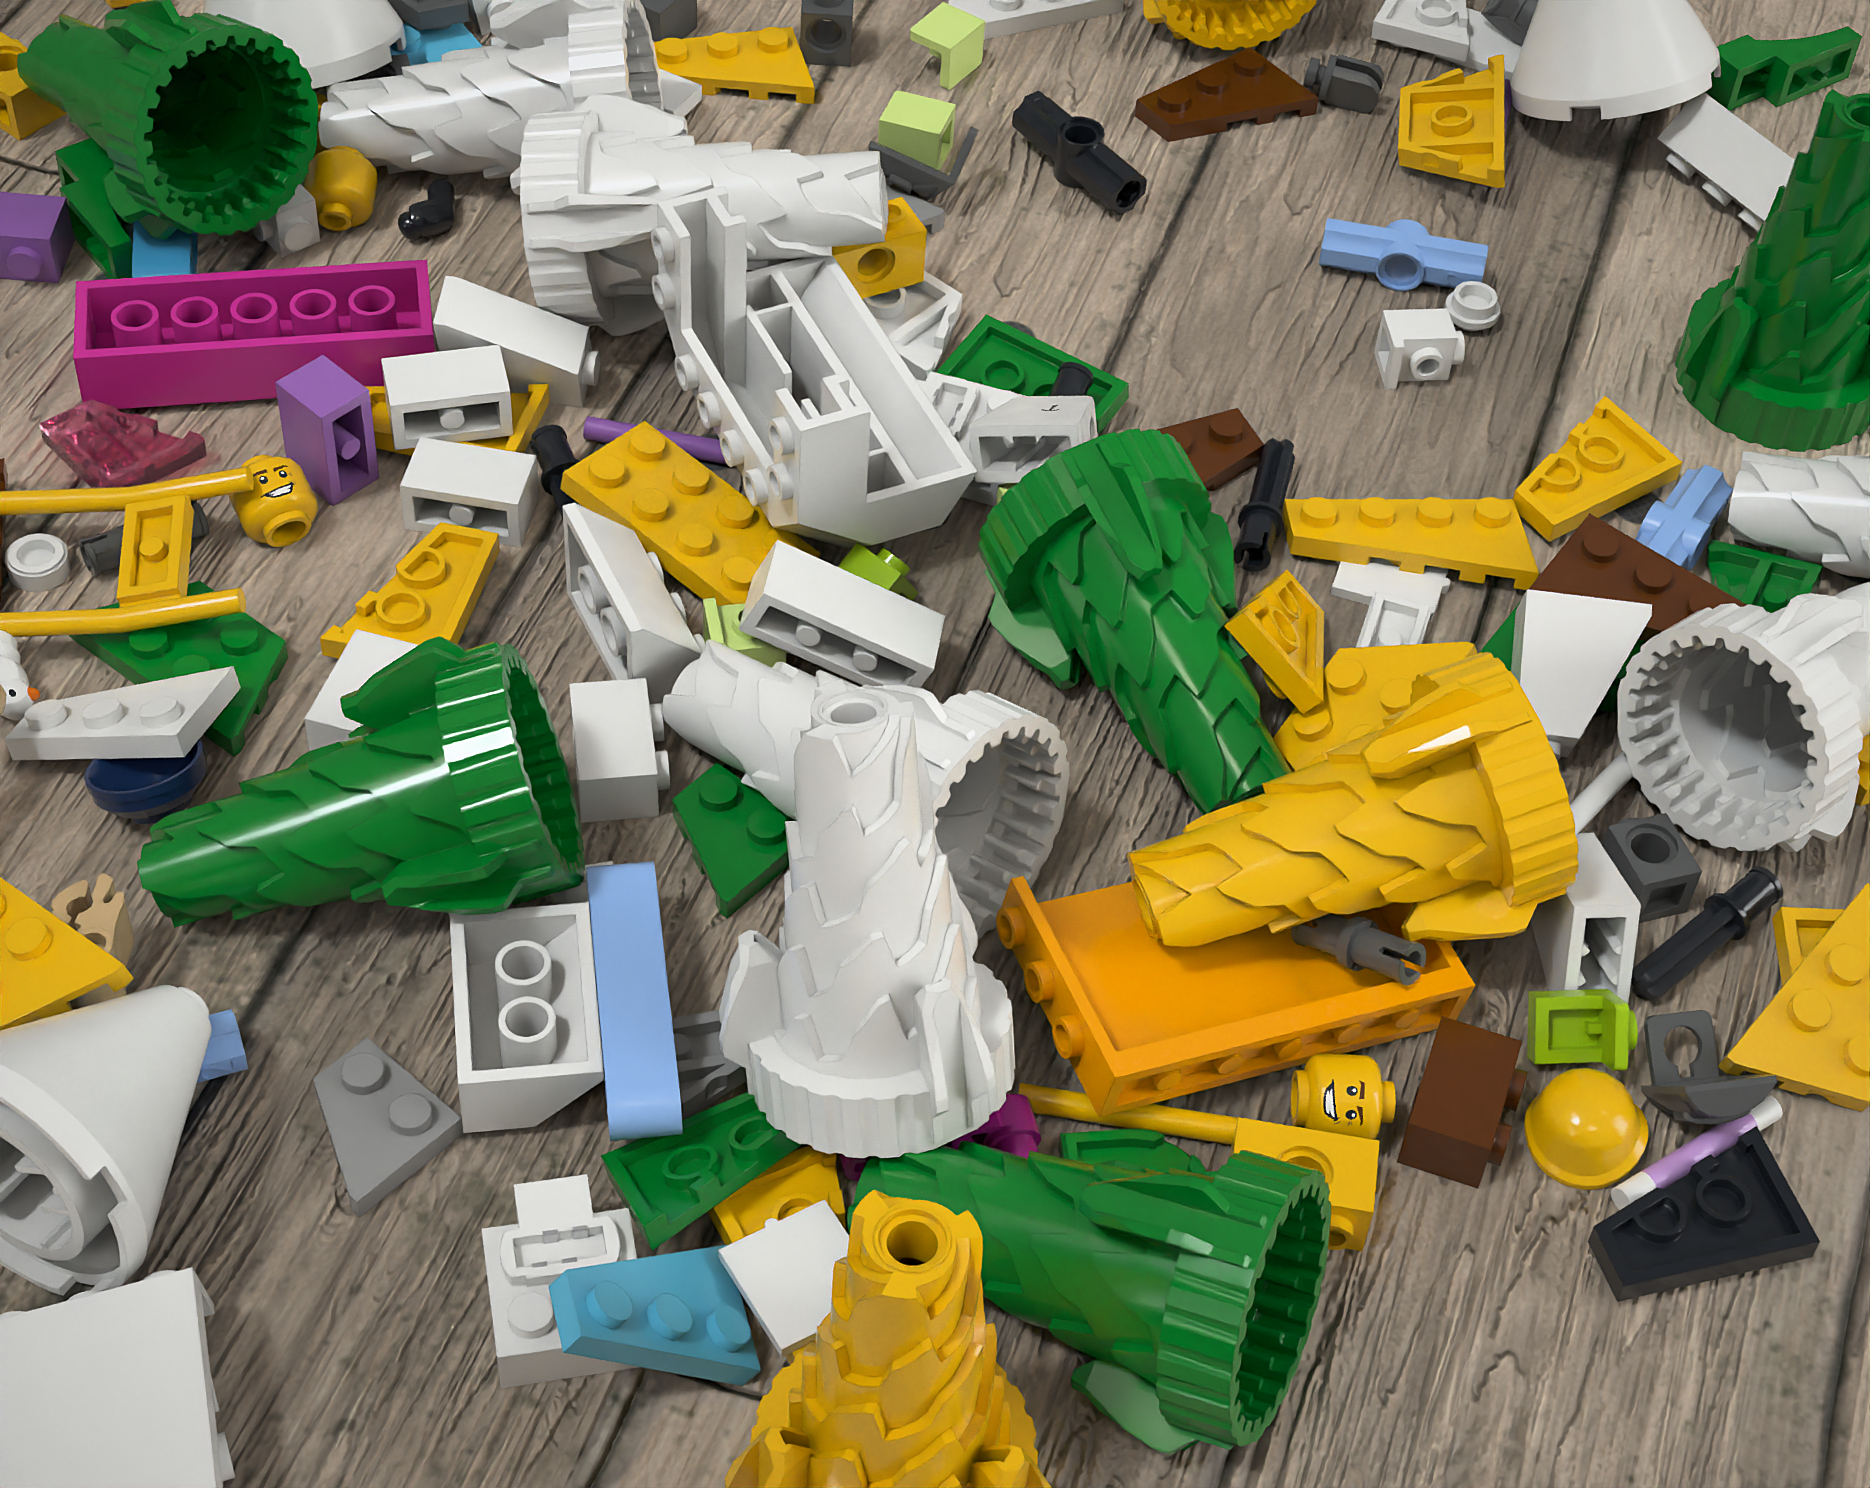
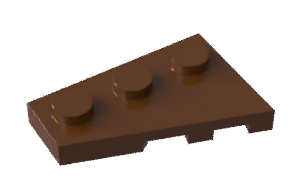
M1249 47L1136 100L1135 117L1167 142L1225 132L1227 123L1252 119L1256 125L1273 123L1275 114L1296 110L1295 112L1299 117L1315 115L1319 97Z

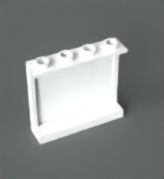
M192 1267L179 1271L165 1270L155 1272L145 1277L142 1281L105 1291L81 1292L73 1295L67 1301L27 1312L11 1311L0 1314V1488H223L204 1319L205 1316L215 1314L214 1304Z

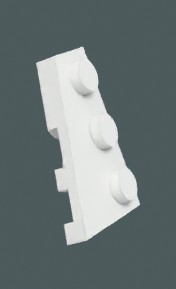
M1386 0L1373 21L1371 38L1386 41L1395 47H1409L1467 62L1469 35H1467L1468 8H1466V0Z

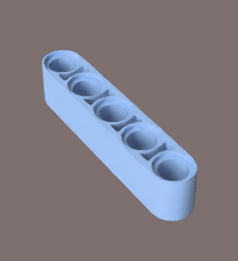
M654 861L586 867L610 1141L682 1135L679 1078Z

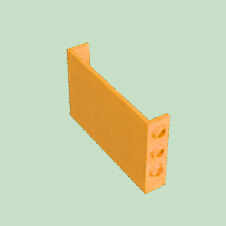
M1024 876L1011 878L1001 909L998 910L996 915V926L1001 942L1006 948L1013 950L1024 972V982L1030 998L1035 1003H1040L1052 1026L1053 1040L1058 1053L1064 1059H1069L1098 1117L1306 1064L1315 1054H1344L1438 1029L1441 1016L1457 1020L1476 986L1452 948L1451 941L1440 942L1428 939L1415 941L1425 947L1426 963L1424 967L1401 959L1405 963V967L1421 973L1420 977L1411 985H1403L1393 978L1367 968L1353 971L1343 967V965L1338 963L1336 956L1309 946L1296 944L1291 936V928L1273 934L1268 924L1242 934L1232 935L1199 946L1180 947L1164 945L1162 940L1156 941L1153 937H1150L1141 917V910L1132 882L1037 903ZM1394 902L1380 908L1376 907L1352 914L1338 915L1348 919L1355 916L1365 917L1376 922L1380 931L1405 939L1401 925L1414 903L1403 905V903ZM1313 921L1302 923L1310 927L1316 928L1314 925H1312Z

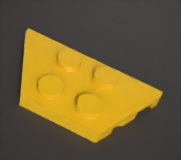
M1504 54L1489 57L1488 69L1464 77L1463 71L1457 68L1443 73L1435 79L1423 80L1400 88L1398 133L1400 166L1494 188H1505Z
M1465 641L1339 648L1324 668L1323 702L1304 714L1295 707L1273 737L1291 772L1304 768L1322 752L1364 736L1375 725L1381 723L1383 718L1408 709L1411 706V685L1413 680H1416L1418 674L1477 654L1475 644Z
M0 877V1031L71 1011L69 1001L104 984H108L112 991L116 992L126 987L134 979L123 963Z
M1869 883L1856 894L1719 1063L1718 1067L1731 1075H1740L1743 1071L1758 1075H1776L1777 1080H1779L1778 1088L1804 1096L1807 1094H1818L1825 1097L1832 1104L1860 1112L1870 1105Z

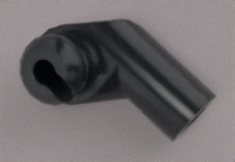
M445 180L432 182L427 189L428 200L414 203L409 206V211L400 214L398 227L405 238L416 241L423 235L434 237L444 234L452 228L455 221V192L450 182Z

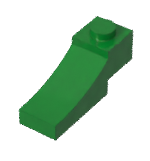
M1849 26L1821 35L1787 40H1755L1747 34L1717 46L1720 55L1721 76L1714 77V71L1711 73L1712 87L1705 93L1729 111L1761 97H1764L1775 107H1779L1848 78L1862 36Z
M92 138L56 150L55 156L62 185L59 188L61 197H66L75 240L108 279L132 278V241L117 220L118 214L110 205L102 179L109 170L114 168L113 161L108 158L107 152Z

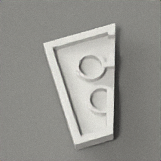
M234 666L60 700H45L27 709L23 719L4 739L13 761L185 757L241 687Z

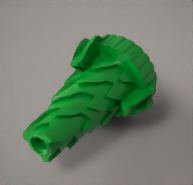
M146 0L131 4L126 9L112 10L106 14L104 28L102 29L61 13L59 22H54L47 26L41 34L33 39L27 52L18 54V74L24 83L39 97L68 113L71 117L69 122L92 138L107 152L108 158L113 161L114 168L102 177L108 200L113 209L127 223L131 224L138 220L148 233L157 239L166 240L177 229L190 235L194 231L206 235L213 232L221 236L232 235L237 230L247 231L256 227L258 222L269 220L277 214L278 208L286 205L295 195V189L299 184L303 183L308 173L309 162L314 158L317 147L318 100L316 92L312 90V79L307 68L301 66L299 56L292 48L284 46L283 40L237 19L221 14L214 16L209 13H194L191 17L179 16L171 0Z
M1833 89L1828 92L1824 99L1807 153L1798 151L1786 187L1784 185L1779 186L1768 216L1761 225L1756 239L1749 247H1746L1740 265L1735 267L1731 279L1728 278L1718 282L1716 287H1709L1702 293L1701 298L1695 301L1691 308L1675 360L1677 382L1682 386V393L1687 401L1707 420L1722 431L1732 433L1738 439L1748 443H1758L1765 448L1775 450L1788 449L1791 452H1805L1810 449L1820 451L1830 449L1833 445H1843L1850 442L1854 436H1860L1870 425L1869 93L1855 94L1849 97L1839 94Z
M1127 429L1121 433L1112 432L1060 452L1046 460L1040 467L1031 470L1021 478L1017 485L1011 487L1001 497V501L987 515L988 520L982 525L979 533L981 540L978 542V550L987 567L984 572L996 593L988 617L996 631L1035 668L1049 675L1061 690L1072 688L1078 683L1083 662L1099 693L1110 690L1127 724L1142 747L1151 756L1158 757L1168 774H1172L1180 781L1196 807L1205 815L1264 794L1262 783L1291 773L1289 766L1260 717V697L1240 661L1249 655L1224 626L1229 621L1228 619L1238 612L1234 552L1229 529L1222 516L1210 512V495L1182 446L1173 436L1168 433L1161 434L1160 430L1154 429L1146 431Z
M441 636L424 641L373 674L358 690L341 696L340 703L344 716L363 724L348 734L349 739L311 750L295 760L289 768L238 782L242 793L164 817L150 827L152 842L145 843L142 846L141 859L137 861L142 888L151 891L158 908L166 917L171 918L174 928L230 911L232 912L233 920H240L289 905L309 907L351 898L356 903L386 900L387 904L391 906H403L460 915L494 914L507 910L510 904L516 905L578 887L584 880L583 871H585L580 820L565 759L545 701L524 658L520 656L519 651L514 646L512 647L508 643L500 645L497 641L466 650Z
M961 1141L958 1149L942 1145L936 1149L918 1154L904 1153L900 1157L880 1158L872 1156L863 1169L856 1188L854 1203L848 1207L847 1223L849 1233L854 1210L860 1201L874 1189L890 1197L935 1202L948 1208L956 1216L969 1210L977 1221L983 1237L981 1270L983 1297L990 1299L1009 1314L1027 1323L1050 1330L1054 1337L1067 1345L1098 1358L1073 1370L1071 1388L1083 1393L1101 1413L1154 1450L1172 1455L1179 1450L1185 1451L1199 1441L1228 1450L1232 1449L1235 1445L1243 1447L1256 1442L1263 1435L1265 1428L1273 1421L1279 1406L1283 1403L1288 1392L1291 1380L1295 1376L1302 1351L1307 1343L1325 1272L1331 1220V1202L1329 1201V1185L1325 1182V1175L1322 1172L1248 1150H1241L1239 1154L1234 1153L1218 1171L1197 1173L1170 1168L1169 1172L1161 1173L1119 1160L1091 1165L1074 1159L1069 1160L1030 1150L1028 1158L970 1141Z

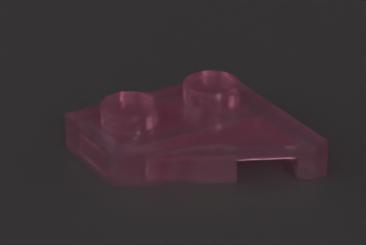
M92 399L40 423L43 442L91 488L131 487L154 483L207 456L205 439L198 433L189 431L183 439L159 432L157 420L139 414H125L114 406Z

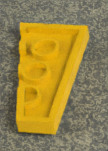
M1322 497L1284 499L1282 509L1285 518L1284 531L1290 554L1360 565H1368L1372 557L1388 559L1391 563L1400 567L1399 571L1417 574L1424 573L1425 565L1460 570L1459 580L1483 584L1486 575L1514 579L1513 588L1522 590L1529 589L1539 576V571L1514 499H1499L1495 497H1485L1482 499H1441L1437 497H1427L1424 499H1384L1380 497H1369L1366 499H1326Z

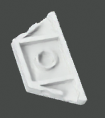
M949 0L948 4L985 20V40L1123 12L1124 0Z
M924 271V280L921 283L863 298L862 300L915 379L926 381L930 371L936 373L961 313L962 294Z

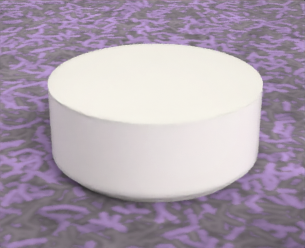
M30 534L19 538L8 547L5 553V564L9 579L14 586L24 591L43 592L61 585L71 572V563L65 543L58 537L50 534Z

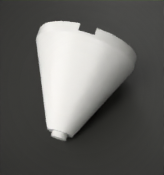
M205 0L202 12L214 16L221 14L237 19L283 40V45L292 48L299 56L301 66L307 68L312 79V89L343 82L374 71L392 61L389 46L396 42L398 51L405 49L407 43L402 20L387 0Z
M1538 0L1510 79L1512 104L1515 109L1525 115L1557 121H1571V108L1600 109L1601 120L1660 110L1690 100L1712 87L1711 73L1714 71V77L1721 76L1719 50L1688 0Z
M160 985L0 1031V1264L45 1290L63 1296L76 1282L95 1285L90 1291H105L120 1287L142 1265L212 1032L208 1007L194 991L185 987L177 988L171 985Z

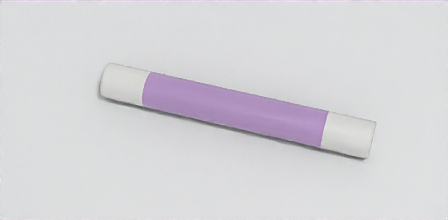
M1768 1095L1748 1115L1731 1122L1715 1125L1611 1190L1614 1204L1621 1210L1657 1187L1665 1189L1689 1174L1692 1165L1710 1154L1715 1158L1733 1147L1738 1137L1757 1126L1759 1131L1765 1129L1782 1118L1783 1111L1779 1102L1773 1096Z

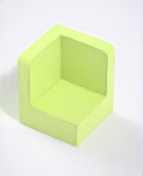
M942 2L910 29V39L929 48V54L941 59V87L948 90L952 89L982 63L985 20Z
M895 91L879 119L878 143L940 171L953 147L956 104L904 91Z

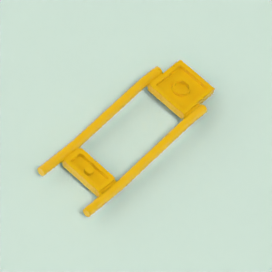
M246 466L131 487L0 491V516L125 511L116 597L120 604L119 608L0 613V630L9 633L13 637L125 633L245 612L246 599L240 587L187 596L194 516L191 501L253 491L254 478L250 467Z

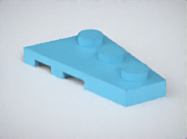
M727 1245L567 1269L548 1286L563 1353L744 1386L761 1371L740 1291L718 1258V1250Z

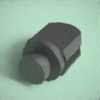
M1330 54L1327 66L1320 65L1321 59L1311 57L1303 86L1313 90L1314 85L1320 86L1319 100L1325 101L1326 104L1363 114L1375 108L1384 83V73L1379 65L1340 54L1338 56Z

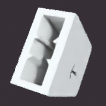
M1021 396L1010 399L969 424L973 465L978 471L975 475V482L1019 483L1022 477L1031 470L1043 465L1051 457L1098 437L1093 397ZM1003 437L1011 441L1008 447L1005 445Z

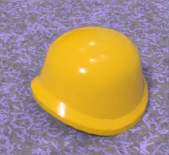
M1591 1068L1571 1069L1557 1075L1542 1090L1540 1095L1531 1101L1524 1117V1133L1527 1146L1539 1168L1557 1182L1581 1190H1597L1620 1181L1637 1165L1648 1141L1649 1130L1647 1120L1641 1109L1633 1102L1629 1091L1620 1081L1608 1073Z

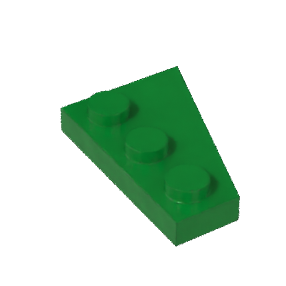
M987 314L936 372L1025 396H1048L1062 363L1075 362L1081 364L1093 373L1092 379H1094V382L1086 396L1093 397L1098 435L1129 398V383Z
M746 1092L682 1120V1135L641 1138L601 1155L610 1182L625 1207L629 1208L631 1217L651 1250L657 1248L802 1145L787 1138L784 1131L775 1129L766 1120V1113L759 1111L754 1095Z

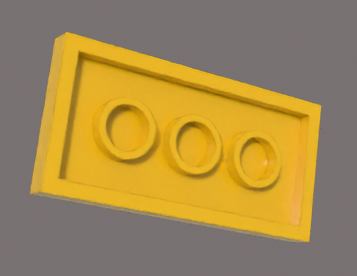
M646 421L641 422L563 472L560 487L563 492L583 507L634 530L646 553L653 551L665 571L700 598H715L717 606L746 603L752 577L777 540L817 558L820 557V553L794 533L772 527L760 507L753 506L747 497Z

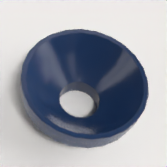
M199 739L185 757L94 759L85 770L84 780L94 803L101 809L121 817L133 819V822L136 824H153L173 813L183 811L189 806L192 795L205 777L208 764L201 739Z

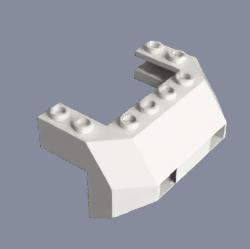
M724 186L657 202L658 228L651 230V243L658 260V275L652 277V289L657 305L664 311L676 354L674 362L676 376L681 388L684 391L691 390L697 400V408L703 425L707 429L713 428L718 435L721 451L729 467L736 466L742 475L744 489L749 502L753 506L760 505L774 528L843 548H852L856 543L862 546L875 545L942 525L978 471L834 256L804 257L746 272L747 221L742 214L731 217L728 213V191Z

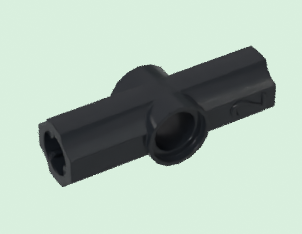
M1039 90L1025 96L1020 106L1013 111L1012 126L1054 161L1053 174L1061 184L1072 188H1086L1118 215L1134 209L1136 202L1145 194L1147 179L1104 144V128L1099 122L1082 116L1072 117Z

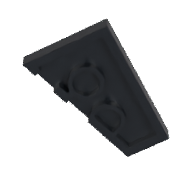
M1756 1126L1739 1136L1733 1147L1714 1158L1710 1154L1692 1165L1689 1174L1665 1189L1658 1187L1596 1224L1592 1229L1588 1243L1617 1302L1811 1258L1820 1240Z

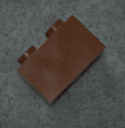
M1441 1016L1397 1163L1478 1189L1487 1162L1501 1166L1509 1141L1512 1126L1499 1121L1503 1108L1516 1112L1528 1072L1515 1068L1522 1041Z

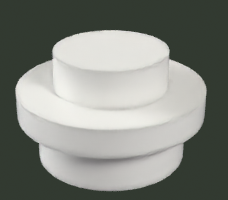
M1467 281L1457 285L1454 291L1449 294L1445 303V308L1449 309L1453 323L1466 331L1490 328L1496 324L1500 314V305L1497 301L1498 297L1495 290L1487 284L1477 281Z

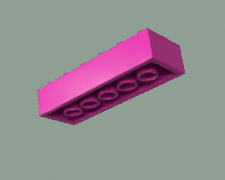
M427 259L76 281L73 360L84 411L277 398L276 381L321 355L327 357L363 386H384L382 358L435 352Z

